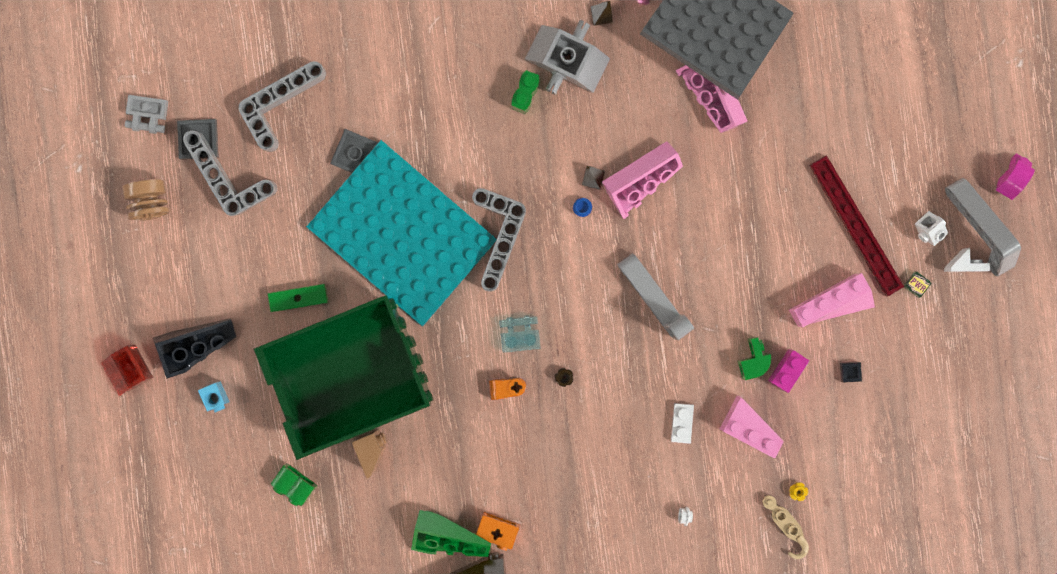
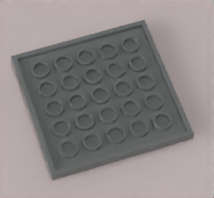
M663 0L640 35L738 100L794 13L776 0Z

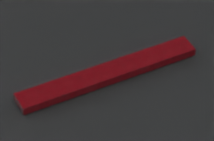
M826 155L810 164L809 167L885 296L888 297L904 288L903 283L828 156Z

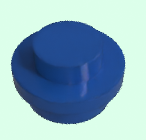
M579 198L574 202L573 211L579 217H586L592 211V204L586 198Z

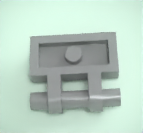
M128 95L126 114L133 115L132 121H125V128H131L133 131L145 130L152 134L157 132L164 133L165 126L158 125V119L166 120L169 101ZM141 117L150 118V122H141Z

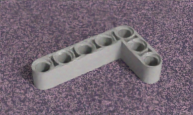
M316 61L310 62L240 102L239 112L261 149L273 152L278 148L279 144L264 113L323 81L326 77V70L320 63ZM320 68V73L317 76H312L313 69ZM299 77H303V83L301 85H296V79ZM286 86V93L279 95V89ZM265 96H270V101L267 104H263L262 99ZM253 105V111L247 114L246 107ZM262 121V128L255 130V124ZM267 138L272 139V144L269 147L264 145V141Z
M191 130L184 134L183 141L227 215H239L276 194L277 185L272 180H262L237 193L204 135L198 131ZM194 134L198 137V142L195 145L190 141L191 136ZM203 151L208 154V159L205 162L200 158ZM213 168L218 171V176L215 179L210 176V171ZM265 183H269L272 187L271 192L268 194L263 191ZM222 185L228 188V193L225 196L220 193ZM249 192L255 196V200L252 203H249L246 199ZM232 202H235L238 205V209L236 212H232L230 210V204Z
M961 178L947 186L945 192L948 198L991 249L988 260L990 271L998 277L1014 268L1021 251L1020 243L965 178Z
M480 188L473 193L474 203L481 208L505 216L481 280L483 289L491 292L499 286L524 220L526 209L518 201ZM479 193H484L487 199L485 202L479 203L476 201V196ZM499 199L505 203V206L500 210L494 207L495 201ZM514 207H521L523 213L520 216H514L512 214ZM508 224H513L516 227V231L513 234H507L505 227ZM501 242L509 244L507 252L499 251L498 245ZM494 260L502 262L500 270L492 268L491 265ZM489 277L494 278L496 282L493 288L485 286V280Z
M633 253L617 264L674 340L679 341L694 329L688 318L684 314H679Z

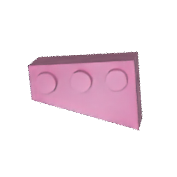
M736 396L720 430L776 458L784 441L740 396Z

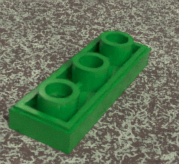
M325 284L267 293L270 312L328 303ZM297 295L301 296V300L299 302L296 300Z

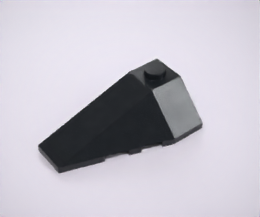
M230 318L172 331L153 337L166 379L186 373L192 366L200 361L202 362L212 352L219 350L237 336Z

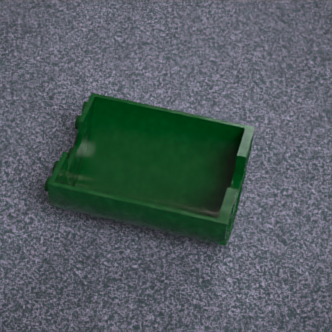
M384 295L254 348L268 386L273 385L286 422L282 424L296 460L431 406V401H434L427 385V382H429L428 377L421 367L424 364L420 353L415 351L416 341L413 335L408 334L406 322L399 315L394 298Z

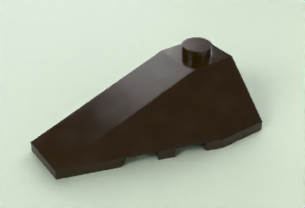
M498 552L489 553L488 557H483L449 574H506L504 554L499 555Z

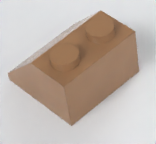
M379 429L360 436L352 442L366 479L375 473L386 448V437L383 432L380 433Z

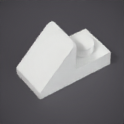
M965 248L945 266L944 272L990 271V263H982V260H970V248Z

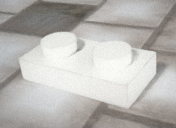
M674 403L671 442L691 444L694 405Z

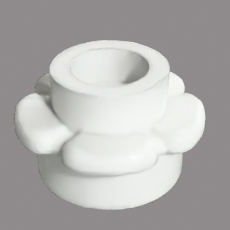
M688 507L680 508L678 522L687 526L689 522H692L693 512Z

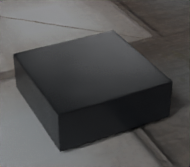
M861 362L840 363L842 383L862 382Z

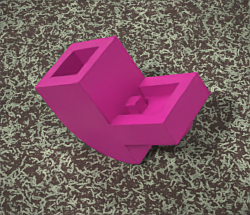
M1016 153L1011 158L1009 169L998 179L996 191L1013 200L1031 180L1035 169L1032 168V162Z

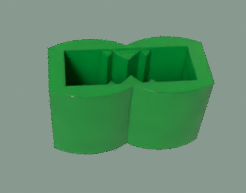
M528 70L522 74L519 88L512 97V110L524 115L529 111L532 105V97L539 88L538 74Z
M288 463L283 465L271 482L273 490L279 495H286L289 498L288 501L294 506H303L318 486Z

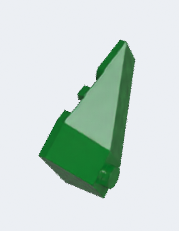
M419 511L411 550L435 555L437 551L446 552L447 555L462 552L465 556L488 557L491 547L490 542L439 514L431 511Z

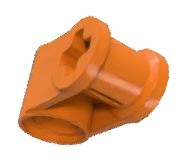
M521 378L489 380L491 400L522 395L526 390L525 381ZM515 382H518V385H522L519 392L512 388Z

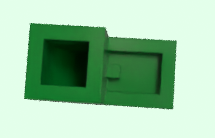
M758 337L748 338L752 357L737 361L741 377L745 381L762 376L767 372L771 364V354L762 353L764 345Z

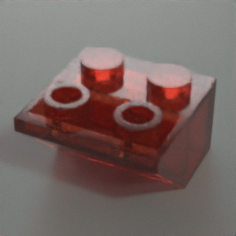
M136 344L125 346L101 362L119 397L154 378Z

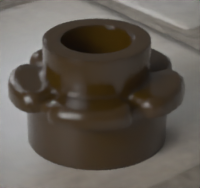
M561 368L555 374V381L558 382L559 386L566 387V385L573 383V372L571 370Z

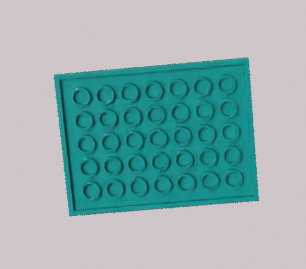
M382 140L306 226L389 298H394L395 303L422 327L497 240Z

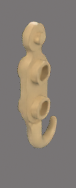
M765 496L762 503L765 508L772 511L773 521L788 538L798 542L802 547V551L799 554L789 552L788 555L794 559L805 557L809 546L804 538L801 526L787 509L777 506L776 499L773 496Z

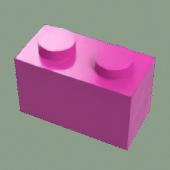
M788 349L768 381L782 391L789 393L809 363V360L796 351Z

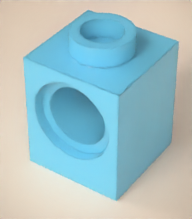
M221 381L198 390L207 412L214 410L215 413L225 409L224 405L230 402ZM213 393L218 396L217 403H214L211 399Z

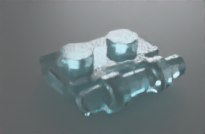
M525 315L524 318L513 319L512 317H507L506 320H499L500 328L508 327V333H501L503 353L541 349L539 329L531 330V324H538L537 316L530 317ZM525 325V331L514 332L513 326Z

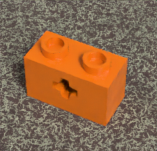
M483 512L476 535L490 543L496 544V547L501 550H512L520 524ZM496 529H500L501 534H498V536L494 535Z

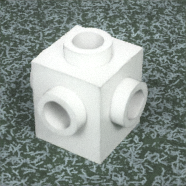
M930 211L915 223L919 233L918 237L924 243L929 242L935 246L948 234L945 226L946 222Z

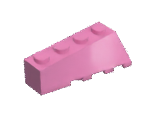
M686 65L676 70L677 74L686 81L685 85L688 89H692L699 104L705 107L707 115L720 133L734 129L747 122L737 99Z
M666 141L602 181L622 218L625 219L633 207L637 208L641 205V200L648 194L652 195L661 182L665 183L683 165L678 153Z
M857 273L791 308L789 311L797 326L804 327L811 323L873 308L875 305L872 291L862 273Z

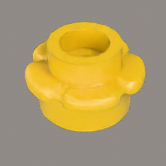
M801 482L791 485L789 489L790 497L793 500L803 501L808 495V488Z

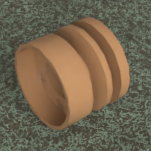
M144 180L122 186L124 200L134 201V203L126 206V210L134 211L127 214L128 220H153L170 213L168 207H161L168 204V201L158 199L159 196L166 193L163 180Z

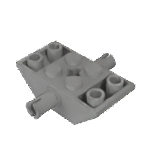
M579 20L573 35L558 28L541 25L525 58L526 61L553 74L545 90L550 92L552 89V94L554 95L557 94L563 80H567L594 93L610 60L608 56L595 46L583 41L590 25L585 23L583 29H581L584 23L582 20ZM570 54L571 60H565L564 56Z

